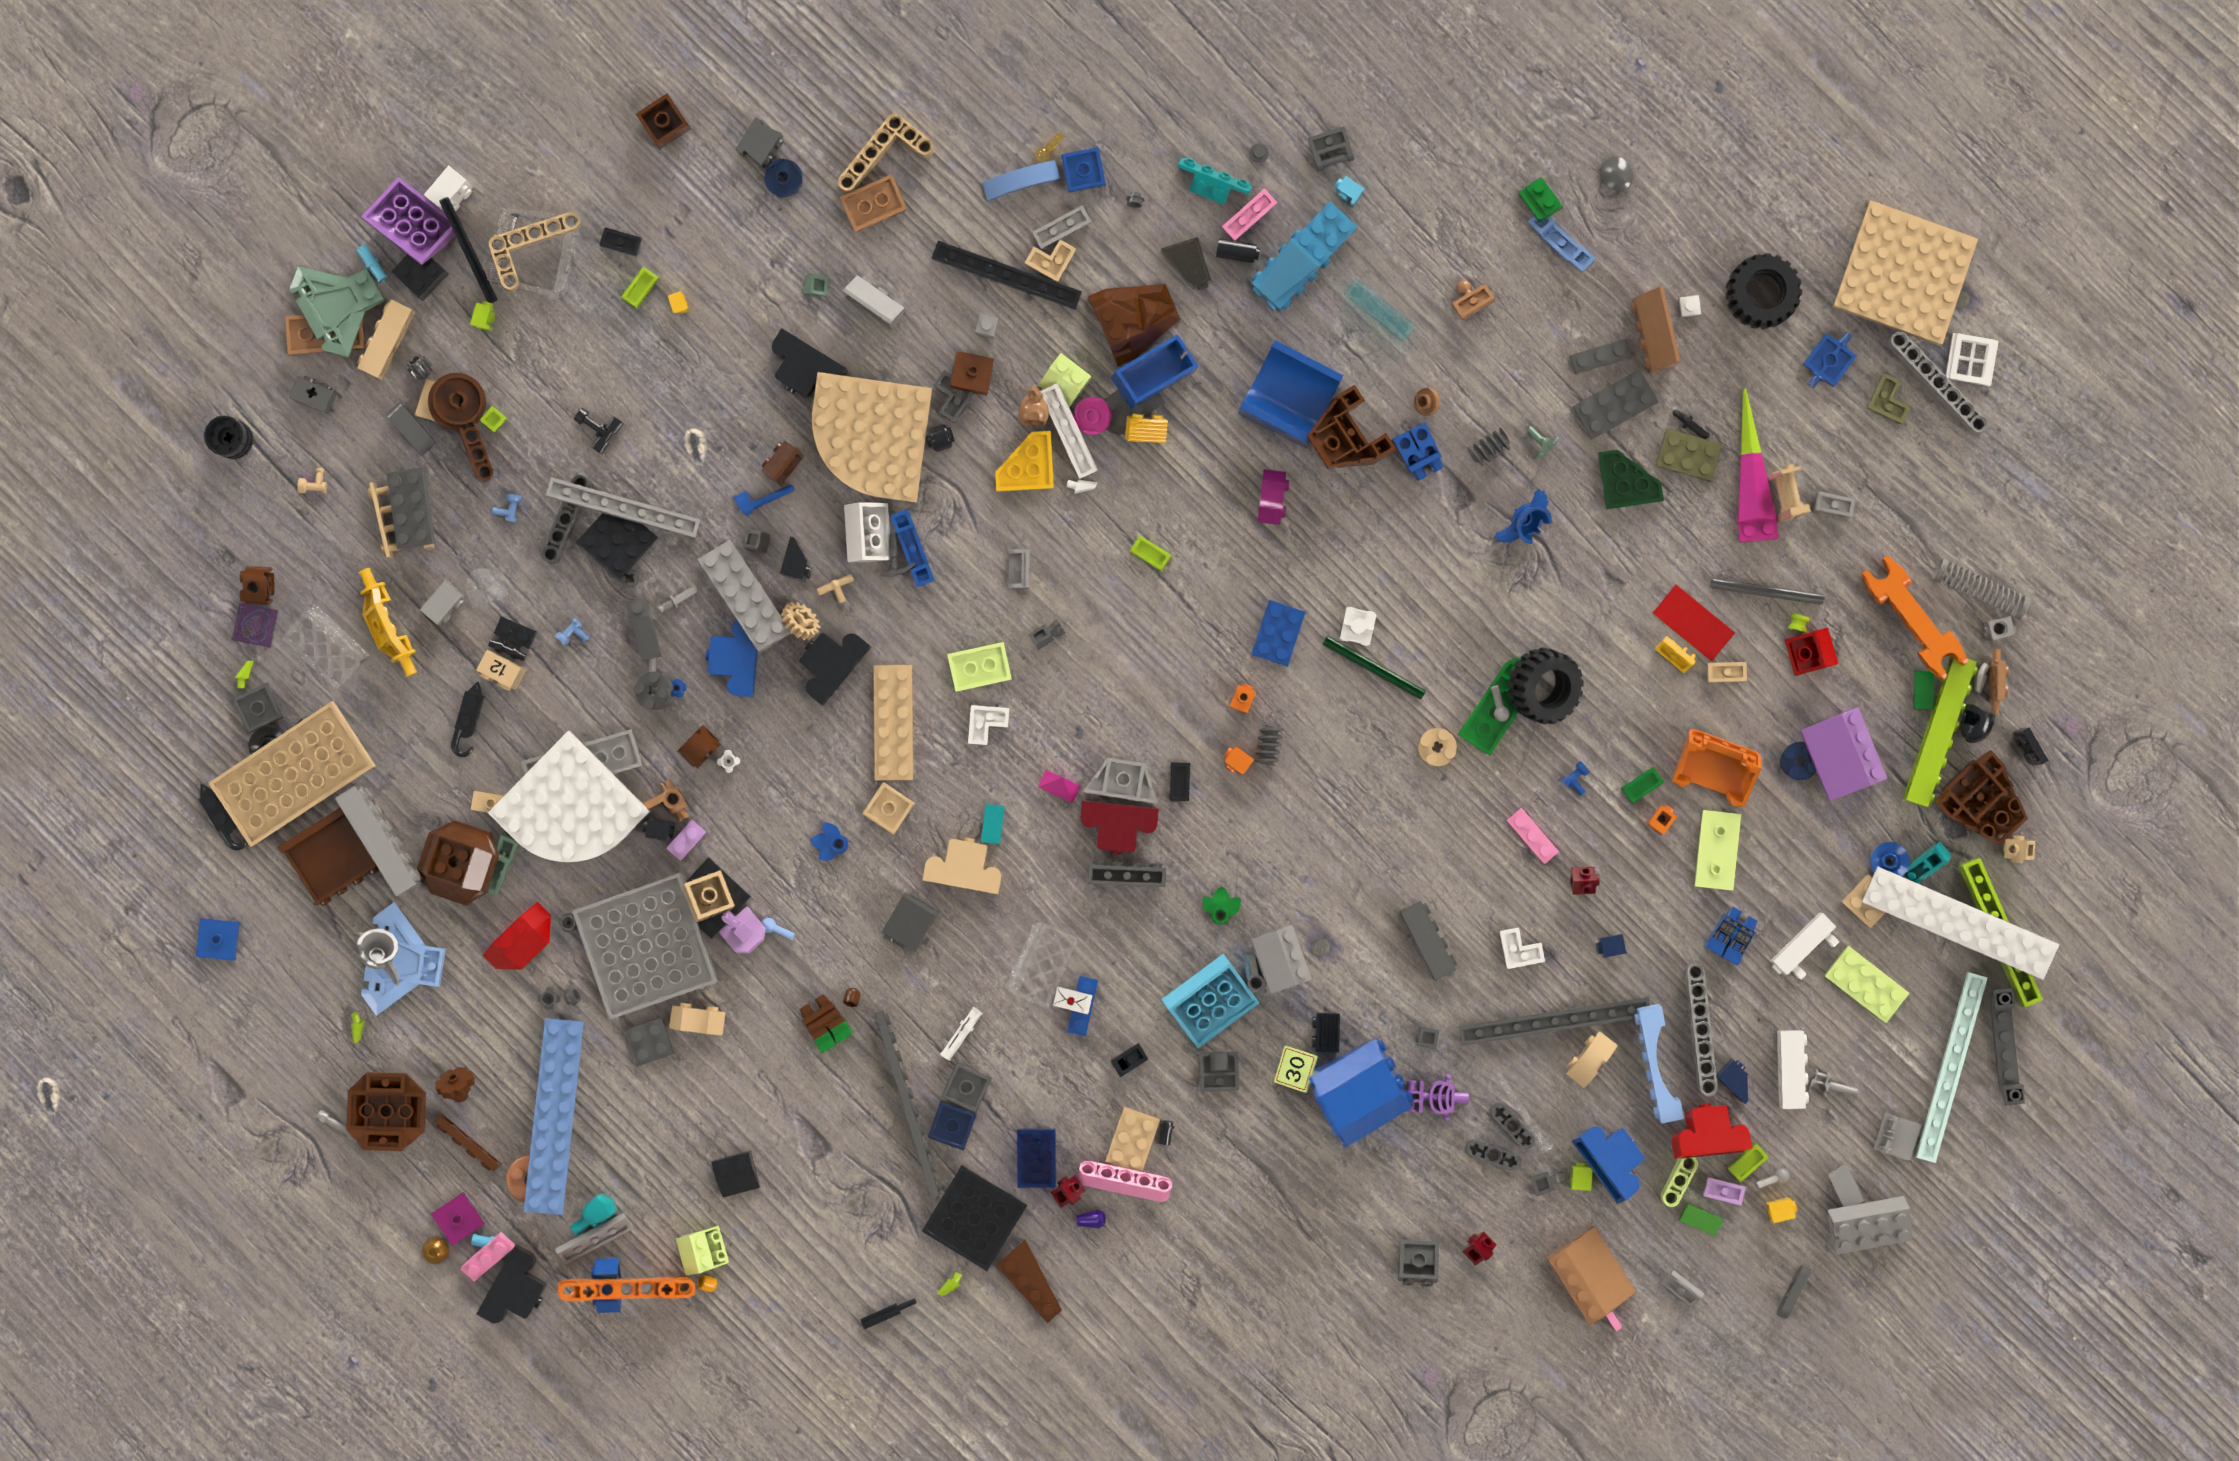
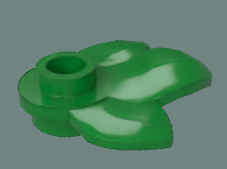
M1221 886L1215 891L1213 898L1203 897L1202 905L1204 910L1211 914V919L1215 924L1223 925L1228 922L1230 916L1239 911L1241 899L1239 897L1230 899L1226 889ZM1218 912H1223L1224 917L1222 919L1217 918L1216 914Z

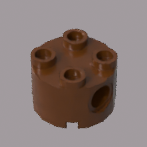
M247 566L245 571H240V582L243 583V590L240 591L241 602H245V604L271 605L273 599L269 598L270 595H274L275 591L274 573H270L273 570L272 567Z
M702 725L677 752L692 767L695 766L698 769L708 759L705 755L707 753L712 755L721 744L719 743L720 740Z

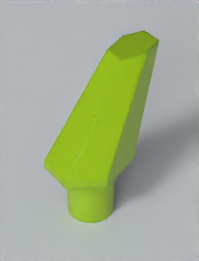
M254 660L246 661L234 677L238 678L237 688H245V679H249Z
M358 1012L351 1014L353 1023L350 1025L353 1044L360 1041L365 1020L360 1019Z
M956 1271L953 1278L948 1279L937 1294L945 1296L960 1287L959 1281L962 1274Z

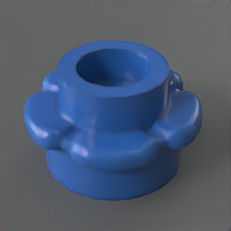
M674 679V681H671L673 685L671 696L682 697L687 689L686 684L681 679Z

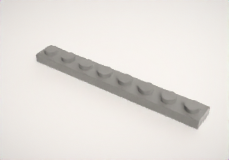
M552 477L550 478L545 496L693 539L696 537L700 519Z

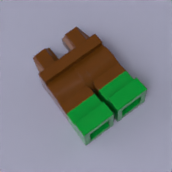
M824 994L815 999L820 1009L814 1012L809 1003L799 1009L804 1018L802 1022L817 1044L821 1054L836 1045L837 1042H841L854 1033L834 1002H830Z

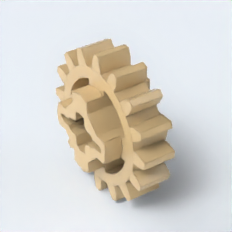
M791 602L782 610L781 616L784 618L781 621L786 623L785 628H789L790 634H795L796 638L801 636L804 641L806 639L811 640L819 633L820 626L818 623L820 621L815 619L817 615L812 614L811 608L808 609L805 604L800 606L799 602L795 604Z

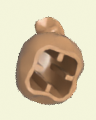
M1032 386L1027 391L1028 396L1020 403L1018 421L1022 425L1043 426L1046 424L1049 416L1048 404L1042 399L1043 394L1038 390V387Z

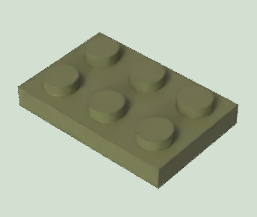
M1666 429L1656 467L1711 482L1722 444Z

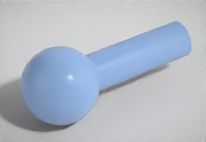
M765 918L761 922L766 927L765 933L775 932L790 940H793L795 937V933L776 925L772 918Z

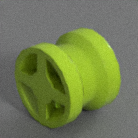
M1791 614L1790 618L1792 621L1788 625V629L1807 633L1806 625L1810 618L1799 614Z

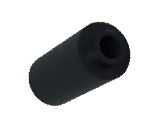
M1219 238L1216 257L1254 263V259L1258 260L1260 249L1256 248L1257 244Z

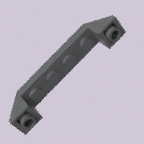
M2013 988L1993 990L1990 1007L1998 1085L2006 1106L2025 1104L2024 1086L2019 1083L2011 1009L2015 1007Z

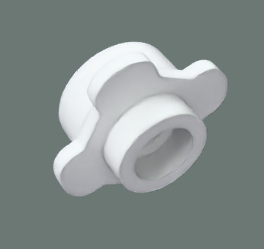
M726 750L724 755L717 760V764L725 768L727 773H731L733 768L740 764V758L735 757L732 751Z

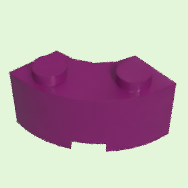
M1263 470L1257 522L1280 525L1281 518H1285L1286 506H1283L1284 491H1288L1289 488L1286 472Z

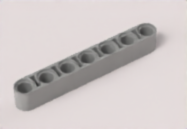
M1896 332L1889 337L1887 344L1890 350L1968 432L1979 434L1986 430L1988 426L1987 419L1904 332ZM1895 337H1899L1902 340L1901 346H1897L1894 343ZM1908 351L1914 352V360H1910L1907 357ZM1921 365L1927 366V374L1921 372ZM1935 378L1941 381L1940 388L1934 385ZM1948 392L1954 395L1955 399L1953 402L1947 399ZM1961 406L1967 408L1968 414L1966 416L1961 414ZM1974 420L1981 423L1980 430L1973 426Z
M1690 963L1686 966L1684 973L1697 1088L1701 1094L1712 1096L1717 1092L1718 1086L1705 971L1702 965ZM1696 966L1699 969V974L1696 977H1692L1690 970ZM1695 986L1701 988L1699 996H1694L1692 993ZM1697 1005L1703 1007V1013L1699 1016L1694 1012ZM1700 1024H1703L1705 1026V1032L1699 1035L1697 1033V1027ZM1705 1043L1708 1047L1707 1052L1701 1054L1699 1046ZM1703 1063H1708L1710 1066L1709 1071L1706 1073L1701 1071ZM1706 1082H1710L1712 1085V1089L1709 1092L1703 1090V1085Z

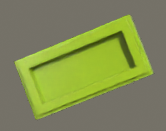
M642 267L621 298L638 309L659 280V277L645 267Z
M1140 535L1129 551L1161 572L1172 556Z
M1757 1143L1752 1145L1753 1149L1744 1152L1727 1167L1739 1183L1769 1158Z

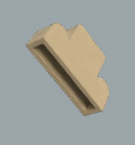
M964 837L963 841L957 839L949 840L945 862L938 856L930 857L926 861L922 880L999 894L1002 874L996 867L984 869L988 850L987 845L975 843V839Z

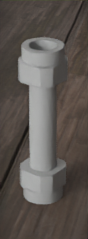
M320 1110L315 1120L323 1125L325 1123L347 1135L349 1140L357 1142L346 1130L347 1126L331 1118L329 1113Z

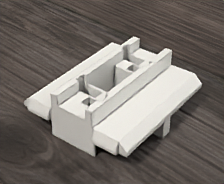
M1347 607L1340 639L1370 646L1376 613Z

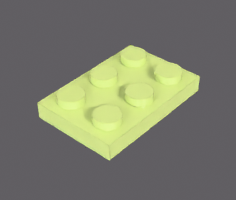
M1004 642L947 654L955 692L1012 680Z

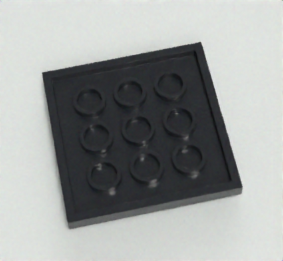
M961 1165L922 1229V1232L985 1271H988L1026 1209L1027 1204L964 1165Z

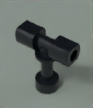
M581 408L575 415L574 421L580 425L584 422L596 431L595 436L598 438L591 447L602 454L610 444L608 441L614 433L617 434L624 423L613 416L607 425H599L588 417L589 412Z

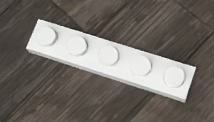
M1058 383L1040 391L1043 394L1042 399L1048 404L1049 414L1079 479L1098 471Z

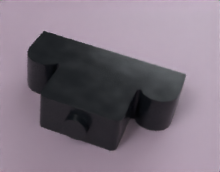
M781 328L772 343L774 354L778 358L784 359L775 374V378L785 385V390L792 394L797 392L801 396L809 398L816 387L817 372L845 376L848 372L846 367Z
M821 633L815 641L811 640L805 647L806 652L799 662L816 675V678L810 679L807 682L806 691L822 706L825 705L871 648L867 642L856 634H847L842 640L843 646H840L828 635Z
M517 1244L514 1246L476 1315L491 1323H499L505 1319L508 1310L526 1319L531 1315L534 1307L538 1308L543 1300L541 1295L547 1284L527 1272L536 1263V1257L532 1252Z

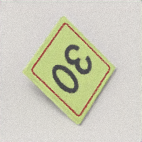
M1285 1045L1274 1082L1308 1093L1310 1086L1309 1077L1315 1069L1318 1056Z

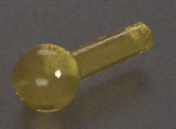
M1059 132L1045 147H1039L1035 152L1036 159L1039 162H1046L1050 158V152L1065 137L1064 134Z

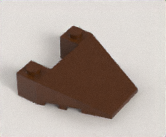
M1355 385L1340 393L1330 402L1306 436L1327 469L1374 465L1396 450L1387 433L1368 443L1350 416L1349 412L1365 401Z

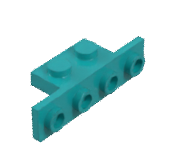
M1181 158L1177 166L1195 174L1189 189L1190 192L1223 205L1231 188L1249 195L1252 185L1244 179L1237 180L1226 172H1217L1212 167L1197 164L1190 158Z

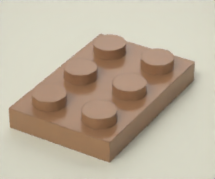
M892 174L840 196V200L855 233L907 211V207Z

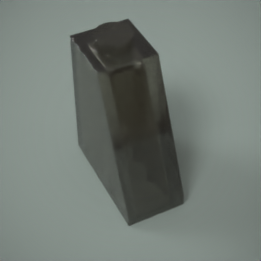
M1198 237L1161 248L1162 256L1192 289L1203 290L1209 287L1208 284H1211L1212 280Z

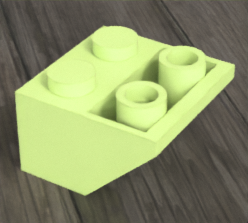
M719 1226L676 1238L686 1276L699 1274L729 1263Z

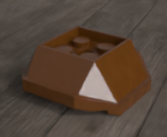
M453 821L429 832L417 867L429 892L466 906L486 894L499 858L492 833L459 821ZM458 858V865L455 867L454 861Z
M366 1072L348 1090L346 1130L363 1150L404 1151L425 1132L427 1092L407 1073ZM384 1106H389L391 1108L392 1112L390 1116L384 1114Z

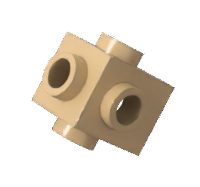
M2013 835V839H2006L2003 845L2004 858L2011 859L2013 863H2023V860H2034L2035 841L2025 840V836Z

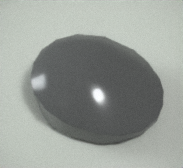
M1611 157L1602 166L1603 180L1610 189L1623 191L1631 186L1634 178L1633 171L1625 159Z

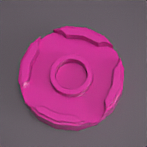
M1088 397L1080 401L1075 407L1074 419L1083 433L1096 435L1106 431L1111 423L1112 414L1108 403L1103 399Z

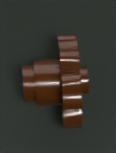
M457 1067L454 1071L447 1070L441 1074L440 1080L435 1082V1088L438 1095H442L444 1099H452L458 1103L463 1102L469 1096L470 1086L475 1084V1077L472 1071H468L466 1067Z

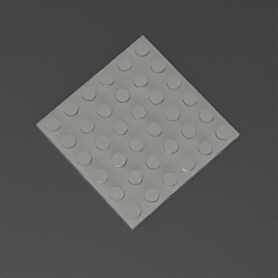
M681 873L572 911L609 1020L718 982L698 922L695 923L682 890V886L685 883Z

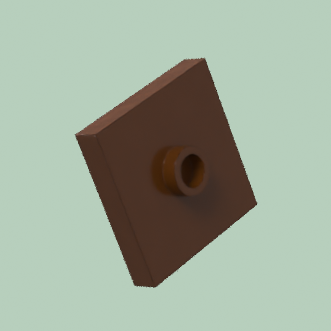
M956 351L950 388L987 396L994 359Z

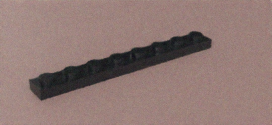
M939 240L932 255V260L1076 310L1082 291Z

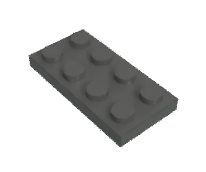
M1639 369L1574 405L1573 409L1592 440L1657 404L1658 400L1642 371Z
M420 467L386 473L397 549L436 544L425 468Z

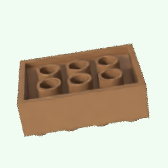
M1661 286L1636 296L1632 300L1633 303H1631L1632 313L1636 314L1637 321H1635L1637 333L1640 332L1642 339L1639 340L1640 349L1645 352L1646 356L1644 366L1646 370L1649 369V374L1672 369L1681 361L1664 287Z
M1592 1227L1546 1257L1589 1325L1609 1314L1636 1293L1595 1227Z

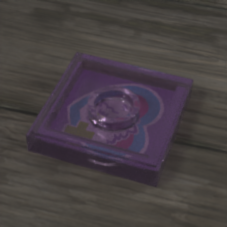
M239 603L232 640L271 648L278 610Z

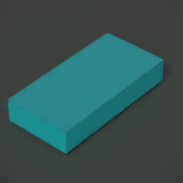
M985 804L981 842L1000 844L1005 806Z

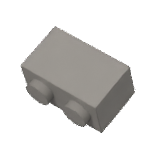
M444 581L421 607L420 611L437 625L441 626L442 623L445 625L452 616L450 614L454 609L458 610L463 605L465 596L449 582Z

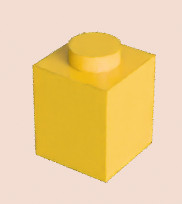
M1789 1197L1766 1202L1770 1222L1777 1223L1796 1218L1797 1206L1795 1201H1792Z

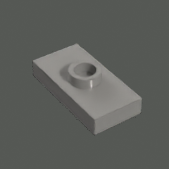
M1818 491L1813 511L1852 518L1856 499Z
M1674 1270L1661 1282L1663 1286L1691 1307L1704 1295L1703 1292Z

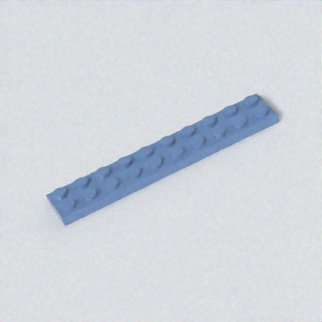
M545 1018L524 1212L563 1215L584 1022Z

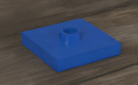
M1099 147L1061 154L1069 193L1106 186Z
M201 918L196 957L235 961L240 922Z

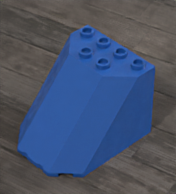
M1378 1037L1316 1067L1309 1077L1318 1104L1337 1138L1339 1137L1345 1148L1411 1109L1413 1106L1412 1102H1414L1411 1093L1405 1091L1403 1086L1405 1082L1400 1074H1396L1394 1069L1396 1065L1392 1057L1388 1058L1385 1053L1387 1050L1383 1040L1379 1041Z

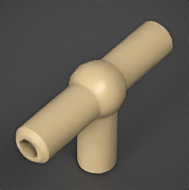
M849 574L817 588L818 595L834 590L838 602H845L846 599L841 586L854 581L853 576Z

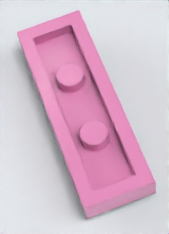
M1264 188L1226 222L1222 229L1233 241H1236L1277 204L1276 200Z
M1522 808L1506 820L1543 864L1547 863L1559 852Z
M500 1232L461 1266V1270L475 1282L510 1252L515 1244Z

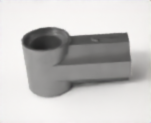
M1244 955L1248 988L1254 992L1261 991L1264 988L1265 982L1256 955ZM1253 978L1261 980V986L1257 989L1252 988L1250 985Z

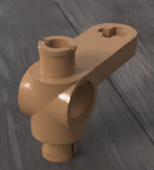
M671 779L659 784L664 793L642 803L648 810L664 803L670 814H675L678 822L689 817L685 810L688 805L684 795L680 792L678 786H673ZM673 793L678 796V802L674 805L669 802V796Z

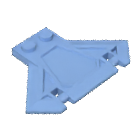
M393 902L373 917L372 924H377L378 929L385 930L386 926H389V932L395 936L398 942V950L392 963L397 969L399 985L397 986L393 983L384 969H372L366 966L363 981H368L369 985L368 989L362 988L361 996L376 1016L419 984L440 987L446 953L444 948L426 946L397 904ZM377 983H380L379 991L376 990Z

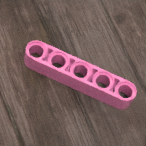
M1092 1161L1082 1162L1077 1176L1081 1185L1159 1202L1167 1201L1172 1189V1182L1169 1178Z

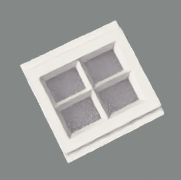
M1952 333L1945 376L1949 380L1991 386L1998 341Z

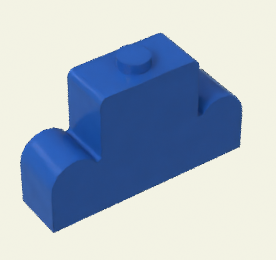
M736 620L732 624V632L735 637L711 636L710 649L706 650V661H709L708 673L718 676H731L732 678L727 683V689L732 695L754 697L758 651Z
M1593 1127L1583 1131L1572 1140V1143L1617 1204L1628 1200L1638 1191L1640 1181L1635 1175L1630 1174V1171L1645 1158L1638 1149L1636 1142L1630 1138L1625 1129L1616 1130L1606 1137L1605 1132L1601 1128Z

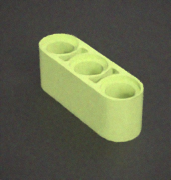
M1695 1157L1691 1158L1692 1165L1689 1168L1683 1166V1162L1687 1158L1677 1160L1660 1194V1199L1665 1205L1675 1207L1679 1204L1697 1169L1698 1161ZM1679 1175L1683 1176V1183L1676 1185L1675 1178ZM1671 1192L1674 1193V1200L1667 1202L1666 1195Z

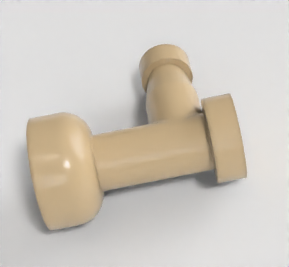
M316 469L315 483H308L306 479L299 478L298 493L303 494L307 490L321 491V493L326 494L327 482H323L324 469Z

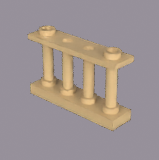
M1794 464L1783 466V470L1772 472V476L1767 478L1768 482L1776 480L1782 506L1781 513L1776 515L1778 523L1796 519L1811 512L1809 504L1803 505V502H1800L1794 473L1800 471L1801 468L1800 466L1794 467Z
M371 482L369 483L368 494L370 499H373L383 541L381 550L383 555H386V558L393 559L392 551L401 549H397L396 543L391 544L388 533L394 532V524L386 525L384 514L392 512L391 505L382 507L380 495L389 494L388 486L378 488L376 483ZM434 544L423 546L426 550L435 549Z

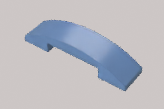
M1054 160L999 175L982 182L987 201L1006 196L1008 193L1041 183L1043 185L1059 180L1060 176Z
M1533 216L1528 221L1533 230L1555 252L1583 273L1596 260L1583 246H1579L1557 226L1551 217L1545 218L1539 223L1535 216Z

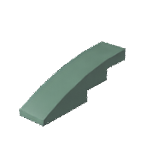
M505 830L500 836L496 847L499 858L487 891L496 896L502 887L520 846Z

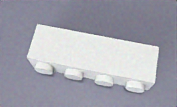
M1801 1030L1777 1031L1779 1108L1804 1109L1809 1102L1808 1092H1805V1085L1808 1084V1074L1805 1073V1065L1808 1063L1807 1054H1804V1046H1807V1036Z

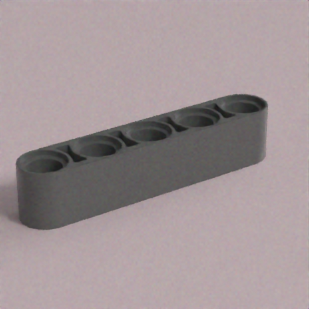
M576 475L571 483L577 484L579 480L583 479L586 482L585 487L591 488L590 480L583 475ZM562 502L541 552L543 560L547 563L556 564L560 561L582 507H571L569 503ZM564 515H570V522L564 525L562 523V517ZM558 532L563 534V539L560 542H556L554 539L555 534ZM550 550L556 552V556L552 560L547 558V553Z

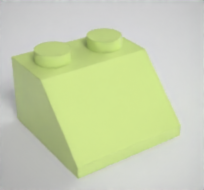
M1060 353L1040 381L1038 387L1044 390L1058 383L1070 408L1090 382L1091 376Z

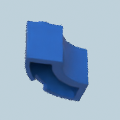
M619 1258L595 1259V1267L591 1268L592 1279L621 1278ZM609 1284L604 1285L601 1290L602 1293H610L612 1286ZM621 1299L592 1300L593 1306L597 1308V1313L621 1312Z

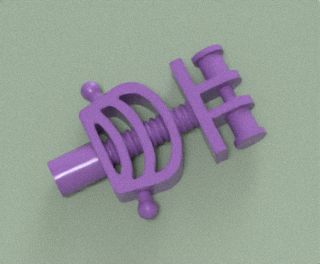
M1450 1074L1445 1076V1081H1435L1431 1085L1429 1093L1423 1092V1080H1419V1090H1415V1080H1406L1408 1084L1405 1091H1409L1412 1097L1413 1094H1419L1418 1099H1414V1102H1418L1419 1113H1423V1100L1429 1101L1432 1111L1436 1114H1444V1120L1448 1121L1450 1119L1448 1113L1454 1112V1104L1469 1103V1093L1455 1092V1084L1449 1083L1451 1079ZM1440 1085L1438 1093H1433L1434 1088ZM1447 1086L1445 1093H1442L1443 1088ZM1432 1101H1437L1440 1110L1435 1109ZM1441 1101L1445 1102L1446 1109H1443ZM1412 1102V1108L1407 1110V1112H1415L1414 1102Z

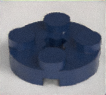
M776 159L767 166L764 182L767 189L777 197H790L796 194L803 184L801 169L794 161ZM782 173L783 175H789L785 183L778 181Z
M1795 742L1785 748L1780 758V765L1786 775L1795 780H1806L1816 773L1805 742ZM1799 755L1805 759L1801 767L1795 763Z

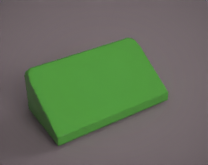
M1686 1203L1679 1221L1713 1236L1716 1235L1724 1220Z

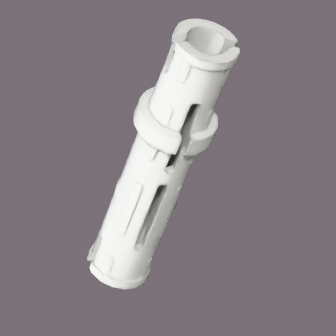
M972 1007L964 1021L961 1020V1025L940 1053L941 1056L951 1061V1058L969 1032L974 1030V1025L983 1014L981 1011Z

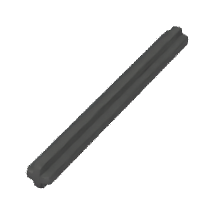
M1713 578L1710 584L1712 589L1819 605L1823 604L1825 599L1823 594L1718 578Z

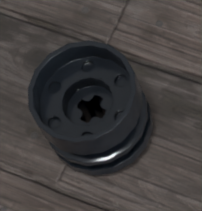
M224 415L212 419L204 432V440L208 449L217 455L232 460L240 459L247 455L252 449L254 442L253 432L250 427L243 421Z

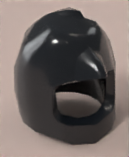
M1973 704L1965 705L1960 725L1962 737L1969 743L1985 740L1992 730L1995 715L1985 712Z

